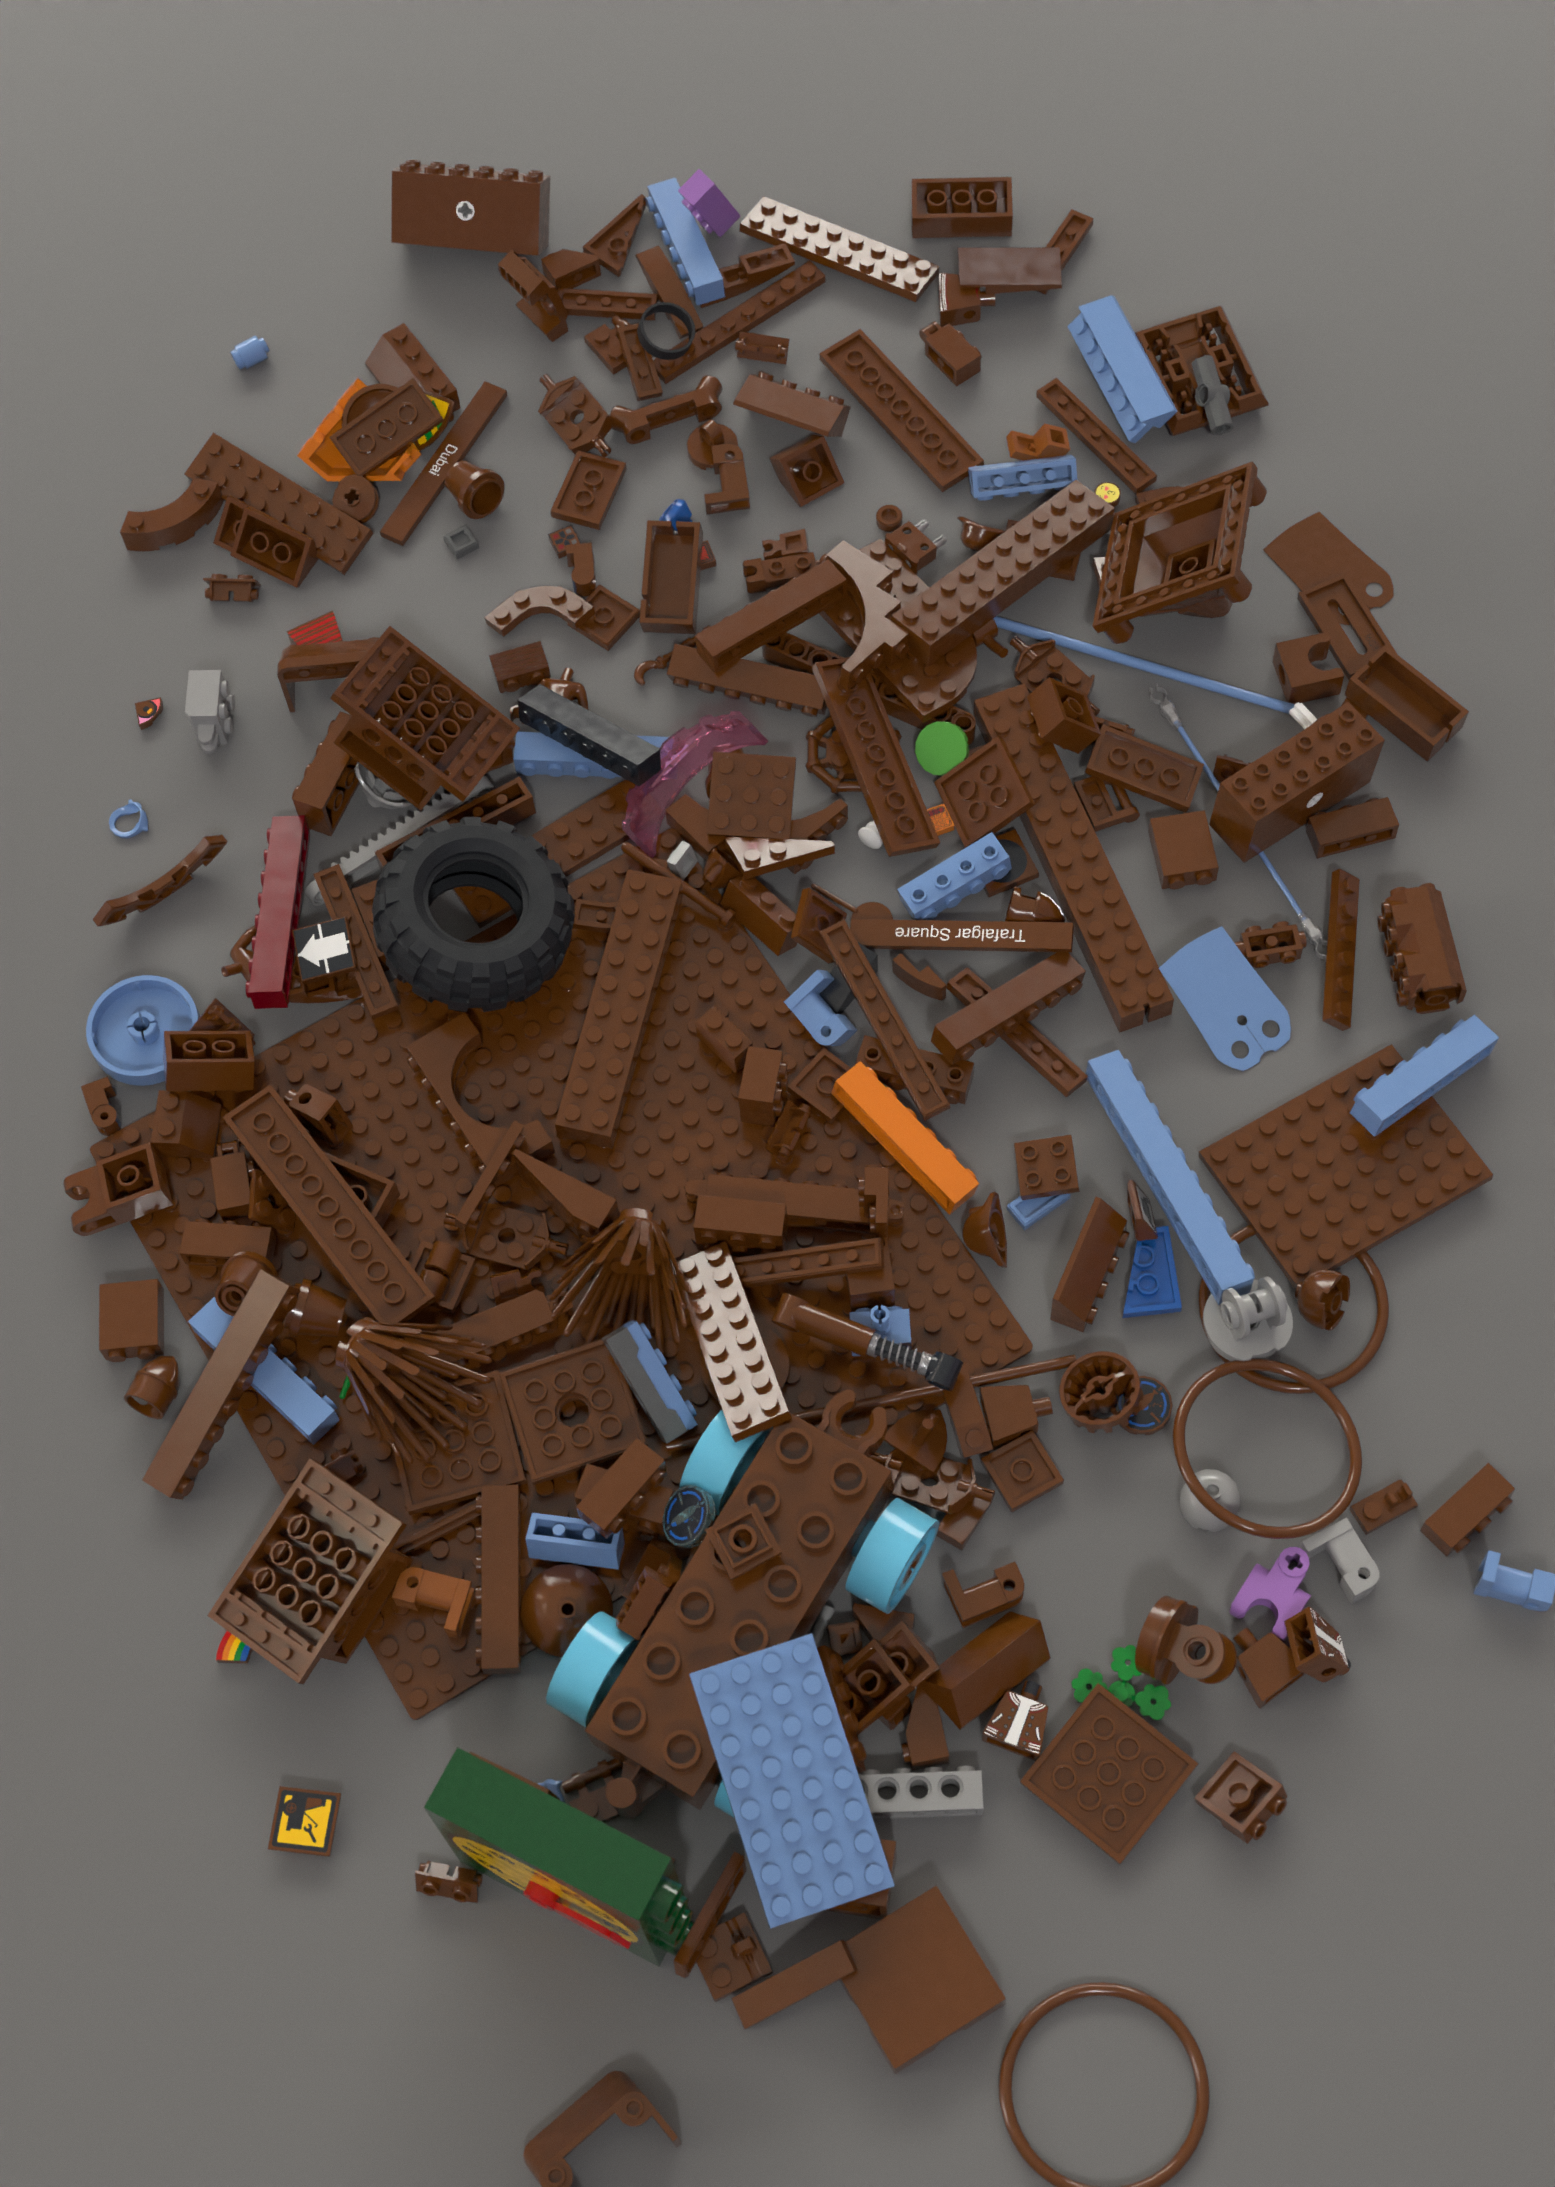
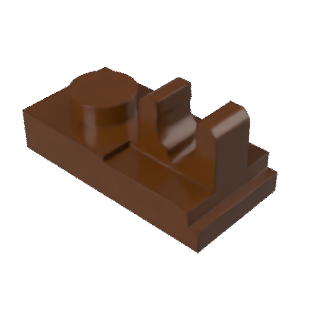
M1399 1479L1353 1504L1349 1510L1365 1535L1418 1507V1504L1413 1498V1492L1407 1483Z

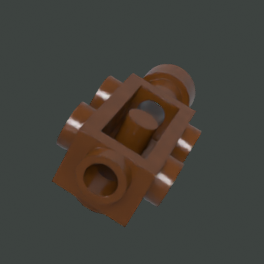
M1287 921L1275 923L1269 929H1261L1260 926L1248 927L1244 933H1241L1240 941L1234 943L1252 967L1263 968L1273 963L1289 964L1301 959L1303 948H1306V936L1304 931L1298 932L1297 924L1289 925Z

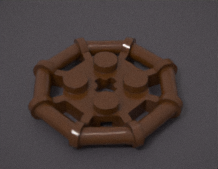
M830 715L813 731H808L806 735L808 756L805 767L808 773H813L831 789V793L862 792L858 781H845V779L857 778L838 731L835 730L829 739L822 737L835 726ZM894 730L900 744L902 736L898 730ZM818 746L826 748V758L818 759ZM829 767L831 770L833 768L837 771L838 777L834 778L825 768Z

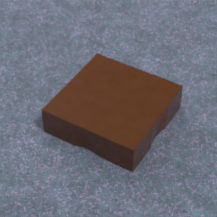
M937 1886L929 1889L845 1942L858 1970L839 1981L850 2000L858 2007L867 2022L872 2037L894 2074H897L933 2051L947 2037L968 2029L1005 2005L1006 1998Z

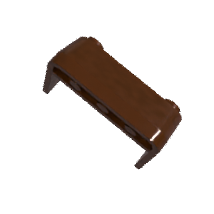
M372 637L364 640L310 645L294 644L285 648L277 664V676L289 711L295 712V682L346 678L379 638Z
M612 2071L528 2142L524 2149L523 2158L525 2164L542 2187H571L573 2172L564 2158L615 2113L624 2124L630 2127L641 2126L653 2117L676 2148L682 2143L631 2078L624 2072Z

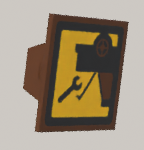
M280 1786L268 1850L330 1857L341 1793Z

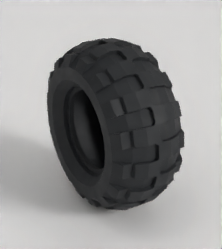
M463 817L460 823L448 824L447 820L426 827L423 830V835L420 837L415 835L407 839L394 851L391 862L383 866L376 883L372 908L373 933L377 948L384 953L386 965L397 979L403 983L408 982L412 986L414 994L430 1003L436 1000L448 1004L449 1010L467 1012L468 1008H482L483 1012L504 1009L508 1002L513 1000L516 1003L522 1002L538 992L543 982L552 979L562 965L570 945L575 918L574 899L568 893L569 882L558 862L556 863L554 859L550 860L547 857V849L531 835L525 838L518 834L517 828L513 825L499 820L497 825L482 823L481 817ZM464 886L480 887L492 891L503 898L512 908L518 923L514 929L500 939L487 943H469L458 940L443 931L434 921L429 906L438 896L448 890Z

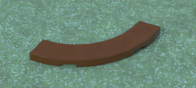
M223 835L203 837L199 844L169 872L131 894L107 900L92 920L97 926L101 927L123 921L127 918L126 914L135 910L141 913L155 906L193 879L191 874L202 864L207 866L220 853L228 841Z

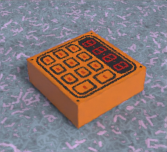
M945 804L927 809L938 836L954 830V823Z

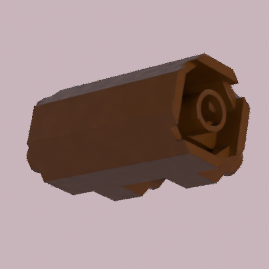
M1425 883L1413 888H1394L1390 891L1391 896L1381 903L1382 915L1377 917L1379 932H1384L1383 948L1385 956L1393 957L1394 965H1390V977L1392 982L1397 984V1005L1399 1007L1405 1006L1411 1011L1415 1007L1416 1012L1419 1014L1445 1011L1450 1008L1449 1002L1456 1000V1004L1462 1002L1467 990L1441 891L1436 890L1435 885L1432 883Z

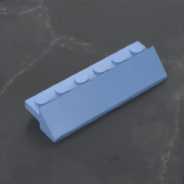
M1111 295L1079 306L1081 313L1067 327L1126 437L1130 442L1136 443L1153 426L1161 428L1177 412V409L1115 296Z

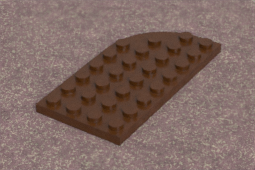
M882 539L859 549L893 571V588L890 595L901 601V608L929 588ZM848 594V597L819 614L855 651L862 639L864 627L859 610ZM970 635L929 667L908 651L904 658H899L891 666L883 661L878 668H873L872 670L924 723L954 706L967 693V688L971 684L972 679H974L976 672L977 649L972 635Z

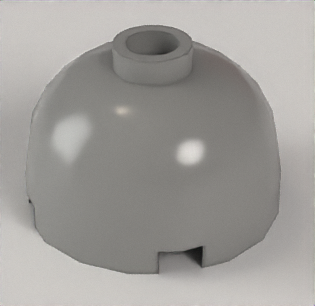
M1204 1469L1195 1472L1196 1477L1208 1494L1225 1509L1237 1515L1240 1509V1492L1234 1480L1228 1474L1219 1470ZM1186 1482L1184 1483L1179 1500V1508L1183 1518L1196 1529L1201 1528L1208 1530V1532L1226 1529L1229 1525L1209 1512L1190 1491Z

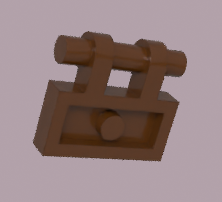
M619 315L614 316L611 320L615 326L612 330L604 324L584 336L585 343L613 375L627 367L616 331L617 327L630 324L627 320H622Z
M615 1758L610 1761L604 1759L597 1763L598 1766L583 1773H580V1771L571 1774L572 1778L563 1781L561 1784L565 1794L576 1789L579 1792L580 1797L570 1801V1806L602 1823L620 1816L615 1808L609 1804L605 1791L611 1779L614 1780L612 1773L623 1768L621 1762ZM604 1778L605 1786L590 1793L588 1792L587 1784Z

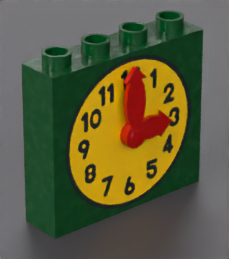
M457 1747L427 1800L424 1809L460 1862L519 1892L536 1905L562 1915L581 1927L611 1941L613 1944L619 1945L660 1967L667 1952L676 1957L695 1921L691 1920L693 1911L689 1909L688 1898L685 1897L683 1892L684 1886L680 1884L670 1857Z

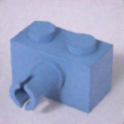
M877 1305L872 1309L861 1308L855 1312H849L850 1320L876 1329V1334H881V1338L887 1337L886 1340L891 1342L894 1340L896 1344L902 1342V1346L906 1348L910 1346L909 1349H911L909 1309H903L899 1306L887 1308L881 1305V1310H878ZM852 1352V1356H860Z

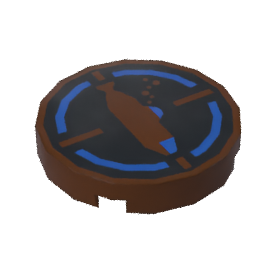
M1139 1376L1143 1391V1400L1139 1401L1140 1410L1137 1415H1131L1128 1418V1425L1125 1427L1121 1423L1119 1425L1131 1434L1152 1435L1163 1429L1170 1420L1173 1407L1171 1394L1165 1385L1155 1378ZM1125 1393L1118 1397V1404L1115 1408L1117 1412L1124 1405Z

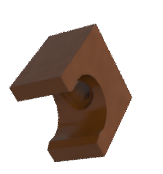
M1328 632L1276 643L1272 662L1288 703H1303L1340 694L1344 679L1342 669L1320 670L1311 664L1314 661H1323L1327 658L1331 640Z

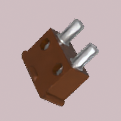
M925 519L915 526L908 521L892 533H886L885 544L916 575L920 569L936 559L937 549L947 543V539L943 535L931 541L922 533V531L929 527V523Z

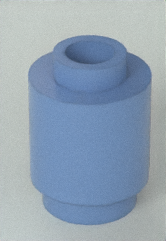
M255 335L234 346L235 349L230 351L237 367L241 370L243 368L248 369L267 359L266 353L270 350L264 339H258Z

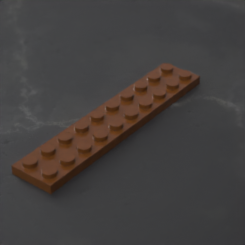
M271 1084L223 1116L226 1124L377 1322L405 1323L436 1301L429 1288Z

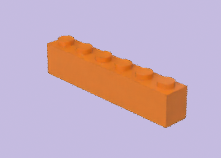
M860 1061L835 1081L831 1094L844 1105L949 1215L975 1194L979 1185L975 1174L970 1169L964 1168L957 1161L953 1151L945 1148L937 1140L935 1133L931 1129L925 1128L917 1120L916 1114L897 1099L895 1092L891 1088L885 1087L878 1080L876 1073L870 1067H865Z

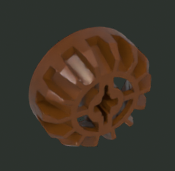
M1107 1351L1089 1353L1074 1361L1065 1371L1059 1388L1060 1400L1067 1416L1072 1419L1078 1428L1086 1427L1090 1433H1096L1098 1429L1111 1433L1113 1432L1112 1427L1120 1423L1125 1427L1129 1424L1128 1418L1131 1415L1138 1414L1140 1410L1139 1401L1143 1400L1141 1380L1135 1367L1125 1357ZM1125 1393L1124 1405L1117 1412L1115 1408L1118 1404V1397ZM1111 1411L1113 1416L1108 1418L1093 1416L1097 1412L1108 1413Z

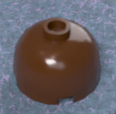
M1319 1270L1311 1273L1303 1282L1298 1284L1295 1290V1298L1297 1299L1300 1315L1316 1328L1328 1331L1333 1330L1344 1315L1345 1311L1340 1310L1342 1301L1348 1302L1350 1280L1348 1276L1333 1270Z

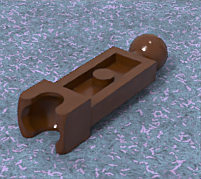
M814 552L762 561L761 558L746 560L742 564L743 574L746 577L747 592L750 594L764 592L766 588L785 585L791 579L811 570L815 565L825 562L826 554H823L819 560H815Z

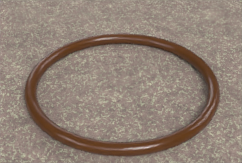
M1248 1225L1232 1234L1230 1238L1239 1245L1241 1242L1254 1236L1255 1232ZM1367 1251L1356 1258L1365 1268L1374 1287L1377 1301L1376 1324L1369 1343L1355 1361L1340 1372L1319 1379L1328 1389L1348 1381L1363 1370L1379 1350L1387 1330L1389 1302L1386 1286L1377 1265ZM1202 1278L1199 1288L1198 1305L1201 1323L1206 1334L1203 1324V1312L1211 1292ZM1214 1349V1351L1217 1353V1355L1220 1357V1359H1221L1224 1363L1230 1362L1229 1360H1227V1359H1225L1224 1357H1222V1356ZM1254 1370L1236 1372L1249 1382L1272 1391L1291 1394L1314 1393L1300 1382L1274 1379Z
M1251 1358L1249 1361H1230L1214 1367L1199 1377L1186 1391L1178 1406L1173 1427V1447L1178 1468L1197 1500L1209 1512L1227 1525L1239 1531L1263 1538L1292 1539L1313 1534L1333 1523L1343 1514L1354 1498L1362 1472V1450L1356 1427L1339 1399L1324 1384L1305 1371L1289 1364L1269 1359ZM1269 1371L1290 1377L1315 1392L1330 1407L1339 1420L1348 1442L1350 1468L1345 1488L1339 1499L1329 1510L1318 1518L1300 1525L1286 1527L1266 1526L1245 1520L1233 1514L1208 1494L1191 1467L1185 1444V1428L1193 1403L1211 1383L1236 1372Z
M1106 1982L1085 1983L1065 1988L1050 1995L1030 2010L1013 2032L1002 2058L999 2074V2101L1002 2117L1013 2144L1027 2164L1039 2176L1055 2187H1099L1079 2183L1058 2173L1047 2165L1029 2145L1018 2124L1012 2099L1013 2070L1018 2052L1031 2029L1056 2007L1088 1996H1113L1127 1999L1149 2009L1169 2025L1183 2044L1195 2076L1196 2108L1194 2119L1186 2140L1171 2161L1153 2175L1141 2181L1118 2187L1162 2186L1173 2178L1189 2161L1202 2138L1207 2122L1210 2097L1209 2080L1204 2059L1194 2037L1180 2018L1166 2005L1149 1994L1129 1986Z

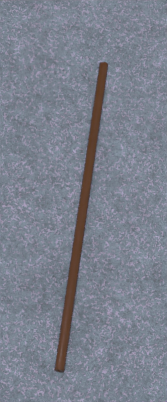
M1075 1354L978 1374L970 1376L974 1388L1065 1369L1076 1361ZM926 1385L857 1400L855 1408L845 1415L875 1409L876 1407H885L942 1395V1390L933 1385ZM825 1407L794 1413L793 1415L807 1423L822 1420ZM703 1433L676 1438L666 1443L667 1453L695 1447Z

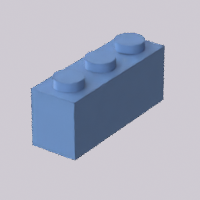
M532 1513L526 1535L529 1558L619 1569L625 1544L623 1528L616 1534L612 1532L606 1539L583 1519Z

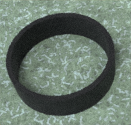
M660 302L651 305L645 310L639 322L637 334L640 344L650 355L662 360H674L682 357L689 350L695 336V325L689 313L682 307L669 302ZM654 313H670L678 317L687 327L689 342L677 350H666L657 347L645 334L644 320Z

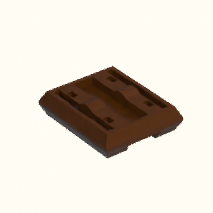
M1222 306L1194 313L1135 333L1177 409V412L1166 422L1172 436L1209 425L1205 408L1197 405L1195 400V392L1198 385L1191 364L1196 358H1201L1205 355L1213 357L1221 384L1227 385L1230 390V399L1227 406L1231 418L1268 406L1269 403ZM1213 328L1215 329L1216 334H1210ZM1217 336H1218V338H1219L1221 344L1216 346V341H1217ZM1159 355H1160V360H1159V364H1158V361H1157V359H1156V356H1159ZM1233 368H1234V370H1235V372H1236V374H1237V376H1238V378H1239V380H1240V384H1241V386H1242V388H1243V390H1244V392H1245V395H1243V396H1241V391H1242L1241 386H1240V385L1235 386V383L1237 382L1236 376H1235V375H1232V376H1231V373H1232V369H1233ZM1185 407L1184 413L1182 415L1180 408Z

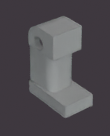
M1347 1517L1301 1542L1299 1548L1305 1551L1309 1558L1324 1550L1327 1551L1342 1575L1339 1585L1351 1604L1369 1595L1374 1590L1379 1579V1569Z

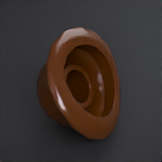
M962 516L957 517L959 521L963 522L961 531L962 544L974 551H980L1005 532L1001 529L980 525Z

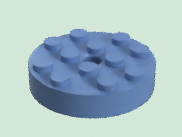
M154 975L135 976L116 983L97 999L87 1020V1042L97 1063L110 1077L129 1085H153L165 1081L163 1062L164 1031H189L200 1018V1014L189 993L178 983L165 977ZM144 1028H147L145 1031H143V1033H144V1036H143L141 1030L144 1029Z

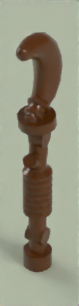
M707 625L703 628V630L706 628H710L711 626ZM695 636L686 639L679 645L695 647ZM673 651L663 655V658L658 656L655 661L649 660L640 663L634 671L635 681L641 686L645 685L644 674L653 668L665 669L667 667L666 663L671 660Z

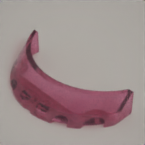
M730 711V714L716 717L709 714L699 718V723L689 729L682 727L665 740L660 747L661 771L641 786L636 785L634 789H629L625 799L628 802L626 818L622 820V829L650 858H653L656 855L659 829L666 815L665 809L672 804L679 792L698 772L713 762V752L729 753L748 746L766 745L769 741L739 711Z

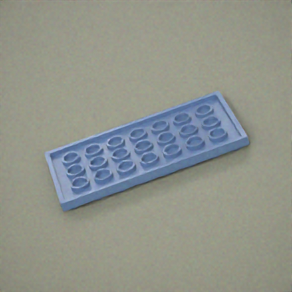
M805 1635L690 1673V1680L769 1928L895 1886L813 1635Z

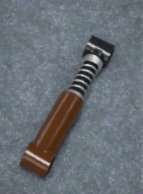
M787 1293L782 1294L771 1320L772 1323L784 1329L804 1333L860 1356H880L881 1360L888 1359L889 1363L895 1362L896 1366L901 1364L904 1369L911 1368L912 1372L916 1370L917 1374L925 1377L927 1383L947 1391H953L963 1366L961 1360L942 1352H935L934 1355L925 1351L919 1353L917 1348L914 1351L909 1349L910 1346H907V1348L902 1346V1342L896 1344L894 1340L892 1342L886 1340L887 1337L883 1339L881 1334H876V1329L810 1305L805 1300Z

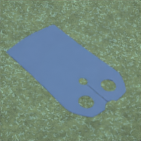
M1222 926L1188 943L1158 968L1186 1008L1213 1054L1223 1064L1244 1071L1259 1063L1264 1052L1270 1050L1277 1051L1290 1040L1291 1026L1288 1011L1250 965ZM1243 1015L1247 1018L1246 1025L1238 1024V1016ZM1273 1020L1279 1025L1280 1031L1276 1037L1269 1038L1263 1034L1262 1025L1265 1021ZM1243 1041L1248 1045L1249 1053L1245 1058H1236L1232 1054L1231 1047L1234 1042Z

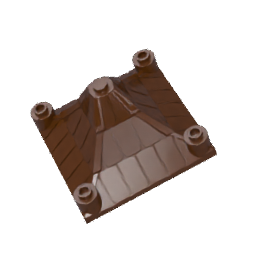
M1253 461L1114 513L1092 625L1097 633L1104 632L1114 644L1125 643L1131 638L1134 631V626L1129 620L1136 617L1173 612L1194 617H1223L1228 614L1233 603L1243 602L1249 597L1252 584L1240 569L1250 511L1249 507L1260 505L1267 494V489L1257 477L1258 468Z

